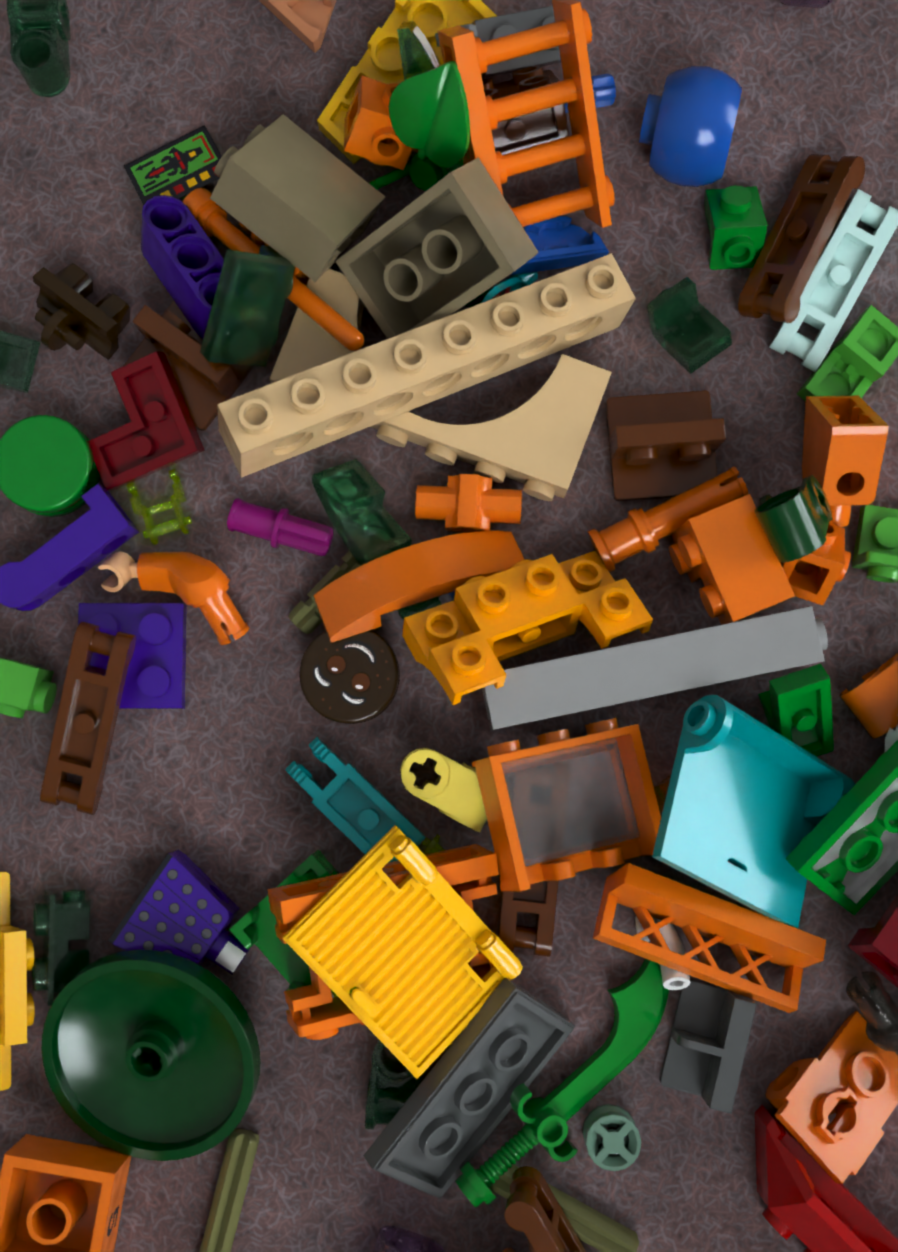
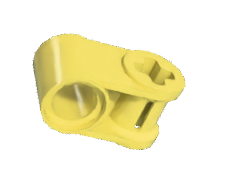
M417 748L408 753L403 759L400 768L401 779L406 790L421 800L435 806L441 813L477 832H481L487 817L476 769L465 763L460 764L429 748ZM427 758L433 759L435 761L433 769L439 775L436 782L426 780L422 787L414 784L416 775L410 770L411 765L414 762L424 764Z

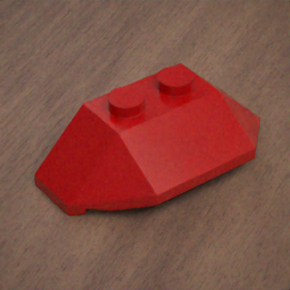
M761 1105L755 1111L757 1192L767 1205L762 1215L772 1227L786 1240L794 1233L807 1246L803 1252H898V1238L843 1184H836L794 1136Z

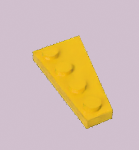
M395 0L394 10L383 27L380 28L378 26L368 41V49L357 66L351 67L317 119L319 130L355 164L362 157L344 151V123L361 75L386 84H400L410 76L435 68L431 58L413 32L416 26L425 35L442 65L444 62L441 47H437L435 33H438V30L457 25L471 24L475 20L496 17L497 15L481 0Z

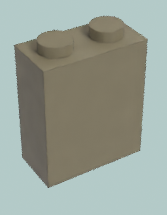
M284 114L267 128L259 124L250 133L243 147L239 150L232 146L223 154L214 170V173L220 178L210 197L212 201L314 282L364 234L385 199L383 194Z

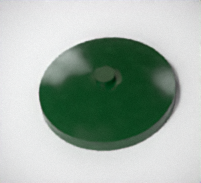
M138 949L117 952L99 958L79 971L62 989L49 1009L43 1027L41 1047L43 1066L50 1088L63 1110L77 1126L93 1139L110 1149L135 1158L157 1161L179 1160L201 1154L215 1147L228 1137L240 1123L257 1089L261 1064L260 1048L253 1023L247 1011L236 995L218 977L195 962L178 955L156 950Z

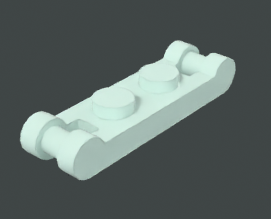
M857 189L819 257L800 297L801 304L797 318L792 323H782L769 348L782 355L785 351H788L803 360L801 365L813 372L818 369L898 226L897 209L889 206L885 210L870 202L872 196L860 189ZM858 221L874 228L873 235L857 227ZM802 322L820 330L814 341L797 332Z

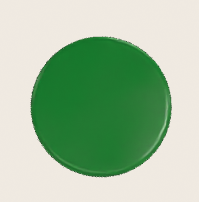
M35 415L18 421L0 439L1 491L16 505L40 516L59 517L78 510L86 503L81 496L97 485L100 477L88 443L90 439L71 423L59 417Z

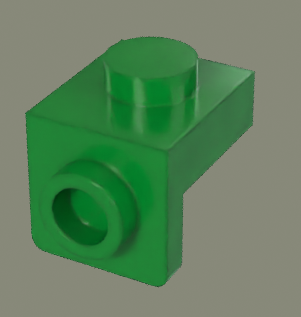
M734 185L721 189H706L704 209L711 237L708 257L710 269L753 268L764 246L768 226L757 186L743 187Z

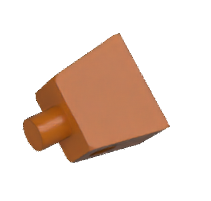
M859 395L806 396L802 478L813 475L818 480L831 509V522L836 526L845 527L850 522L852 505H870L875 500L889 425Z

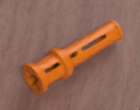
M733 466L728 471L645 512L642 508H633L628 511L627 518L601 531L593 528L587 531L598 556L611 573L615 571V564L643 550L648 554L655 551V547L659 546L658 540L676 532L688 519L746 496L749 492L743 478H737L739 471Z

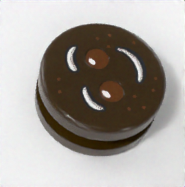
M373 630L333 643L330 642L327 632L324 631L305 650L300 664L299 677L303 694L316 712L335 722L357 724L374 719L389 707L398 691L400 669L396 655L390 645Z

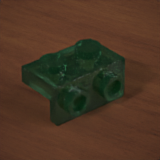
M261 245L259 254L234 250L226 251L200 353L208 362L266 367L271 348L278 339V324L285 300L293 288V273L295 266L270 246Z

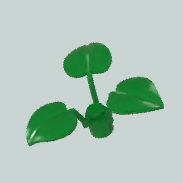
M449 61L434 69L408 77L394 89L389 102V115L393 129L402 143L408 147L418 149V153L414 155L412 160L407 162L404 170L396 169L369 182L375 189L378 190L406 175H410L413 183L419 189L427 191L447 174L464 165L462 158L465 156L470 142L468 103L456 62ZM491 288L464 306L473 307L482 303Z

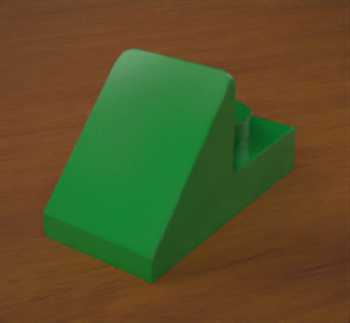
M821 663L770 680V690L758 694L769 727L816 757L834 751L830 677Z

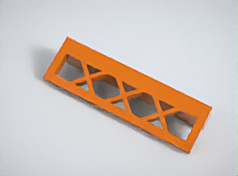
M627 863L606 877L593 939L787 1013L798 1010L803 968L824 961L826 939L631 863ZM617 903L633 909L644 929L643 931L631 936L612 929ZM652 917L660 919L661 921L655 924ZM669 923L682 928L693 949L683 955L670 951L659 929ZM648 936L651 943L641 939ZM701 936L709 938V940L704 942ZM718 942L730 946L741 968L731 974L720 970L708 948ZM750 954L753 955V956H756V957H758V958H756L755 960H752ZM697 955L699 961L691 959V957ZM769 961L785 968L782 993L768 988L757 966ZM745 974L748 980L743 979L740 976Z

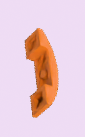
M475 531L448 535L410 545L376 558L334 580L313 596L329 640L333 643L382 627L380 615L453 592L456 587L462 586L473 577H487L508 570L514 564L525 559L511 531Z

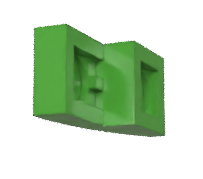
M870 305L829 351L818 369L810 375L797 392V395L805 402L806 396L859 395L862 398L872 383L884 376L897 358L898 327L875 307Z

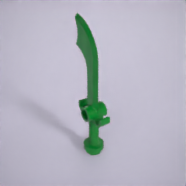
M645 959L632 978L616 988L607 990L612 998L615 1014L609 1037L590 1058L546 1098H533L523 1107L526 1100L532 1097L531 1091L524 1083L518 1085L513 1090L510 1097L511 1107L525 1125L521 1128V1131H518L517 1134L513 1135V1138L509 1139V1142H505V1146H501L492 1157H489L488 1161L484 1162V1165H480V1169H475L467 1161L460 1168L463 1174L455 1180L458 1187L475 1208L483 1202L489 1205L497 1198L490 1188L491 1184L499 1180L500 1176H503L504 1172L508 1171V1168H512V1164L515 1165L516 1161L524 1157L525 1153H528L529 1149L531 1150L539 1142L555 1161L565 1162L575 1156L578 1150L571 1142L565 1140L568 1134L566 1122L639 1055L654 1035L662 1019L669 990L663 986L660 964Z

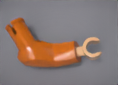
M119 551L110 555L98 566L100 570L108 569L115 573L110 575L101 584L102 588L106 591L118 592L132 578H138L141 590L175 593L186 605L193 608L199 607L217 636L220 645L231 643L229 637L231 634L236 641L250 629L227 593L230 579L216 564L208 559L190 552H142L139 555L138 561L135 562L130 555Z

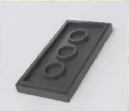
M504 978L486 1000L480 1011L472 1018L468 1026L459 1034L363 1155L373 1170L440 1199L461 1173L460 1168L467 1161L470 1162L511 1110L510 1097L513 1090L522 1083L527 1087L530 1086L574 1030L575 1025L556 1009L508 978Z

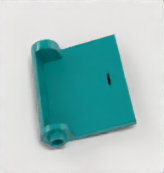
M717 695L704 696L690 705L683 718V727L652 857L769 918L798 929L807 879L798 873L785 858L799 845L802 838L810 833L834 808L839 799L851 790L855 783L844 773Z

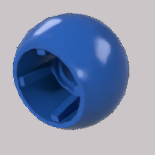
M691 66L679 69L667 76L662 96L648 95L639 143L652 145L649 166L657 175L670 183L684 187H699L712 184L723 177L742 93V87L735 79L721 70L708 66Z

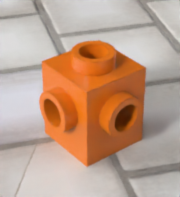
M361 75L345 117V152L363 157L376 165H388L404 170L411 152H418V149L408 147L402 143L391 123L389 115L390 97L399 84H386Z
M829 521L825 537L826 542L820 548L794 561L780 562L795 597L820 605H824L836 581H842L851 559V553L845 550V528L836 526L831 521Z

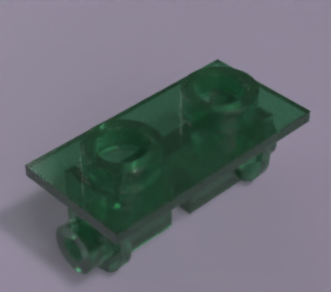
M44 889V903L34 904L33 932L34 936H43V955L40 958H34L32 988L33 991H42V998L47 1006H52L55 992H61L79 971L89 965L88 948L68 950L69 940L89 939L91 900H85L84 889L64 890L63 900H55L56 894L50 889Z

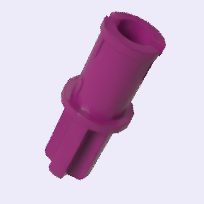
M236 498L231 506L227 520L229 531H237L270 541L271 547L276 549L281 544L322 557L326 556L332 545L334 530L331 527L289 515V510L284 507L280 511H276Z

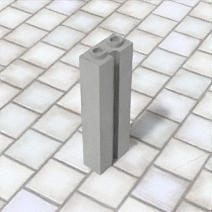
M810 606L504 670L506 679L503 687L496 689L494 684L482 688L490 730L503 729L825 661L823 650H826L828 647V638L823 621L819 617L815 618L813 607Z

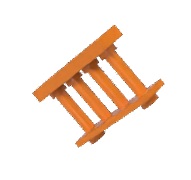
M552 0L555 22L482 42L479 37L475 38L473 31L459 25L438 30L443 62H456L468 103L470 142L468 150L462 158L463 164L465 165L479 158L503 195L502 184L507 183L509 176L576 157L580 188L511 208L522 227L579 210H584L586 217L601 228L611 226L609 207L614 205L615 196L612 183L604 172L587 44L592 41V26L589 15L582 8L581 2L576 0ZM559 46L564 80L494 100L489 95L485 96L481 74L487 72V66ZM561 104H568L572 135L502 155L500 151H495L492 130L497 129L498 122Z

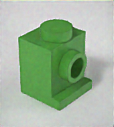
M0 657V714L16 718H23L25 710L47 714L54 703L57 691L56 684L51 682L54 671Z

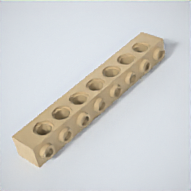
M611 253L217 404L219 432L242 478L614 330L620 326L636 297Z

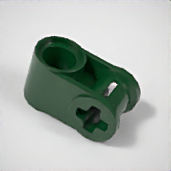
M813 475L804 478L801 486L787 490L774 497L770 494L759 499V506L754 510L779 562L785 563L802 558L817 550L826 542L825 537L829 521L832 520V513L826 495L820 483Z

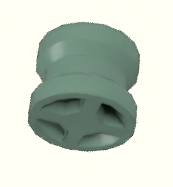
M605 1104L589 1112L584 1121L582 1133L588 1154L593 1162L602 1169L609 1171L623 1170L633 1164L640 1153L641 1138L638 1128L628 1111L618 1105ZM617 1125H620L617 1130H615V1129L607 1130V1129L604 1127V1126H606V1127L608 1128V1127H616Z

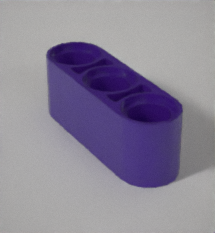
M165 195L155 196L147 200L142 209L141 251L144 258L194 331L203 340H209L215 344L230 342L236 338L240 330L245 294L242 284L188 207L181 200Z

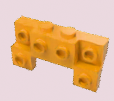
M596 551L558 563L553 554L536 560H522L508 570L487 577L477 576L469 579L462 586L456 587L453 601L405 617L402 636L416 662L424 665L434 675L446 692L452 705L461 703L462 695L494 684L496 689L503 687L506 673L499 663L500 661L575 634L579 620L586 626L601 649L609 646L611 639L637 629L641 633L648 632L653 618L627 579L623 578L615 581Z

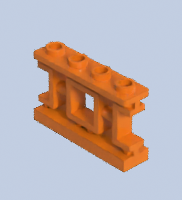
M472 844L425 855L472 910V900L498 894L496 883L492 882V876L499 875L496 853L478 844ZM399 861L387 863L382 868V871L396 886L410 874ZM347 872L267 889L270 910L276 916V936L283 944L287 943L282 937ZM478 952L468 963L481 979L494 966L481 952ZM310 967L311 985L284 991L285 1000L289 1006V1009L286 1010L287 1022L299 1037H306L310 1040H322L336 1035L341 1027L356 1023L365 1025L339 997L332 998L331 989Z

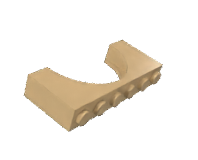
M328 269L316 282L309 278L306 286L361 332V321L365 305L345 275ZM297 308L269 380L271 383L277 382L355 351L345 348L300 308ZM562 354L555 370L542 388L530 400L504 416L482 423L455 425L424 419L408 411L370 427L378 430L376 436L384 442L398 447H405L407 441L426 447L425 455L435 461L447 465H454L456 459L476 466L475 474L493 478L495 483H503L505 477L525 484L523 491L526 494L540 500L552 501L554 495L565 498L612 372Z

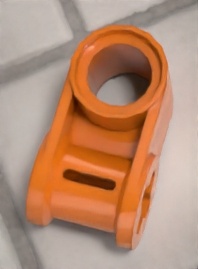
M898 653L880 667L862 676L864 682L851 691L845 689L840 694L842 700L873 739L886 734L889 728L893 729L898 725Z

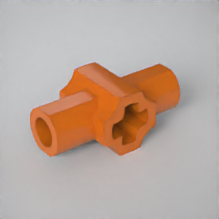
M459 474L448 476L447 486L417 485L415 501L416 519L445 520L446 531L457 533L490 531L491 523L521 524L522 490L493 489V478L478 474Z

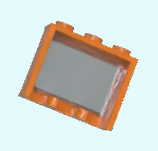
M616 718L585 725L587 735L572 739L568 729L537 735L539 746L521 750L519 739L487 747L489 757L471 762L472 767L476 769L494 852L497 856L501 891L521 892L531 889V884L543 881L564 880L575 877L577 872L592 868L613 867L624 864L625 860L630 858L653 855L661 814L638 724L619 728Z

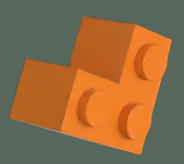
M750 494L688 519L671 535L675 544L669 546V553L675 568L680 575L688 573L692 583L702 579L704 587L699 589L702 603L708 615L712 619L718 617L721 625L733 623L795 597L784 569L754 512L756 506Z

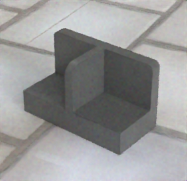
M690 980V985L680 991L660 1077L662 1086L702 1096L710 1109L732 1114L757 1003L748 997L727 989Z

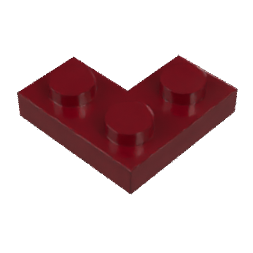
M155 351L111 372L131 422L88 441L92 450L93 460L106 491L121 488L205 451L164 352Z

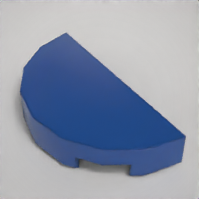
M559 216L524 227L539 253L510 275L580 266L608 255L609 251L597 233L593 231L590 235L581 227L571 224L572 218Z

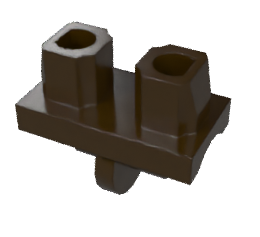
M71 263L55 275L44 267L33 276V282L40 287L39 296L36 301L37 307L40 309L35 315V320L44 326L41 333L42 344L50 350L56 351L66 344L75 350H80L86 343L109 361L119 348L118 335L130 321V307L128 303L116 294L108 293L96 305L92 304L86 297L93 292V281L84 270L74 263Z

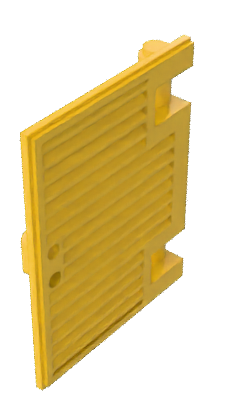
M396 825L282 937L416 1079L468 1026L472 1018L480 1011L504 978L509 980L516 978L521 973L523 967L520 960L504 942L485 925L441 876L434 864ZM393 857L398 859L410 873L398 886L382 871V868ZM478 952L484 954L494 965L482 979L468 965ZM353 987H357V989H354L350 995V990Z

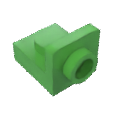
M863 505L860 508L852 568L867 570L866 578L869 580L886 583L898 582V509L874 505Z

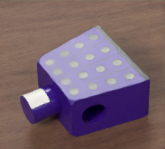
M179 849L167 854L108 940L113 945L126 951L140 949L167 952L186 958L200 966L208 958L231 975L237 970L251 947L246 949L234 935L226 930L240 908Z

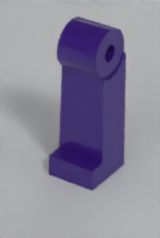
M100 484L95 485L81 496L90 510L22 562H8L0 566V603L2 605L20 611H32L40 607L139 533V530L109 491H106Z

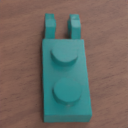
M317 736L309 744V747L312 749L314 756L322 763L327 764L337 776L323 788L313 778L312 773L302 764H298L293 760L286 768L287 773L314 799L311 803L364 854L394 825L406 837L410 838L416 846L426 838L351 763L346 765ZM393 857L388 863L399 860Z

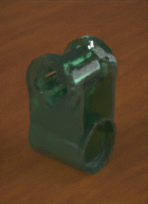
M7 0L11 40L10 54L13 63L34 94L47 98L59 95L66 89L70 80L68 40L71 39L69 9L66 0Z
M378 1038L376 1039L372 1055L371 1078H369L367 1090L366 1130H374L376 1124L388 1125L422 1082L421 1076L416 1079L400 1061L390 1058L384 1050L385 1045Z

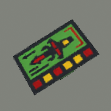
M203 125L124 165V168L143 205L147 200L161 195L172 196L182 200L191 191L220 178L214 173V170L222 155L207 128Z

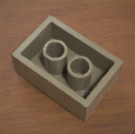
M476 158L447 174L335 262L386 338L389 339L453 314L516 271L539 252L480 159Z

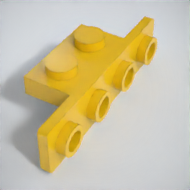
M0 871V1091L11 1087V1046L27 1043V1026H32L35 1017L34 1000L31 993H27V971H31L34 965V947L32 940L26 938V930L10 925V874L4 871Z

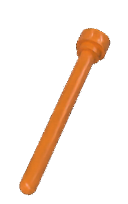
M197 188L184 198L183 203L188 207L207 236H215L345 348L350 351H357L362 348L364 344L363 334L228 221L226 211L210 199L212 193L209 190Z

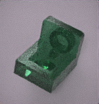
M689 277L684 278L673 287L662 291L647 306L653 336L690 374L732 345L731 331L698 302L696 284Z

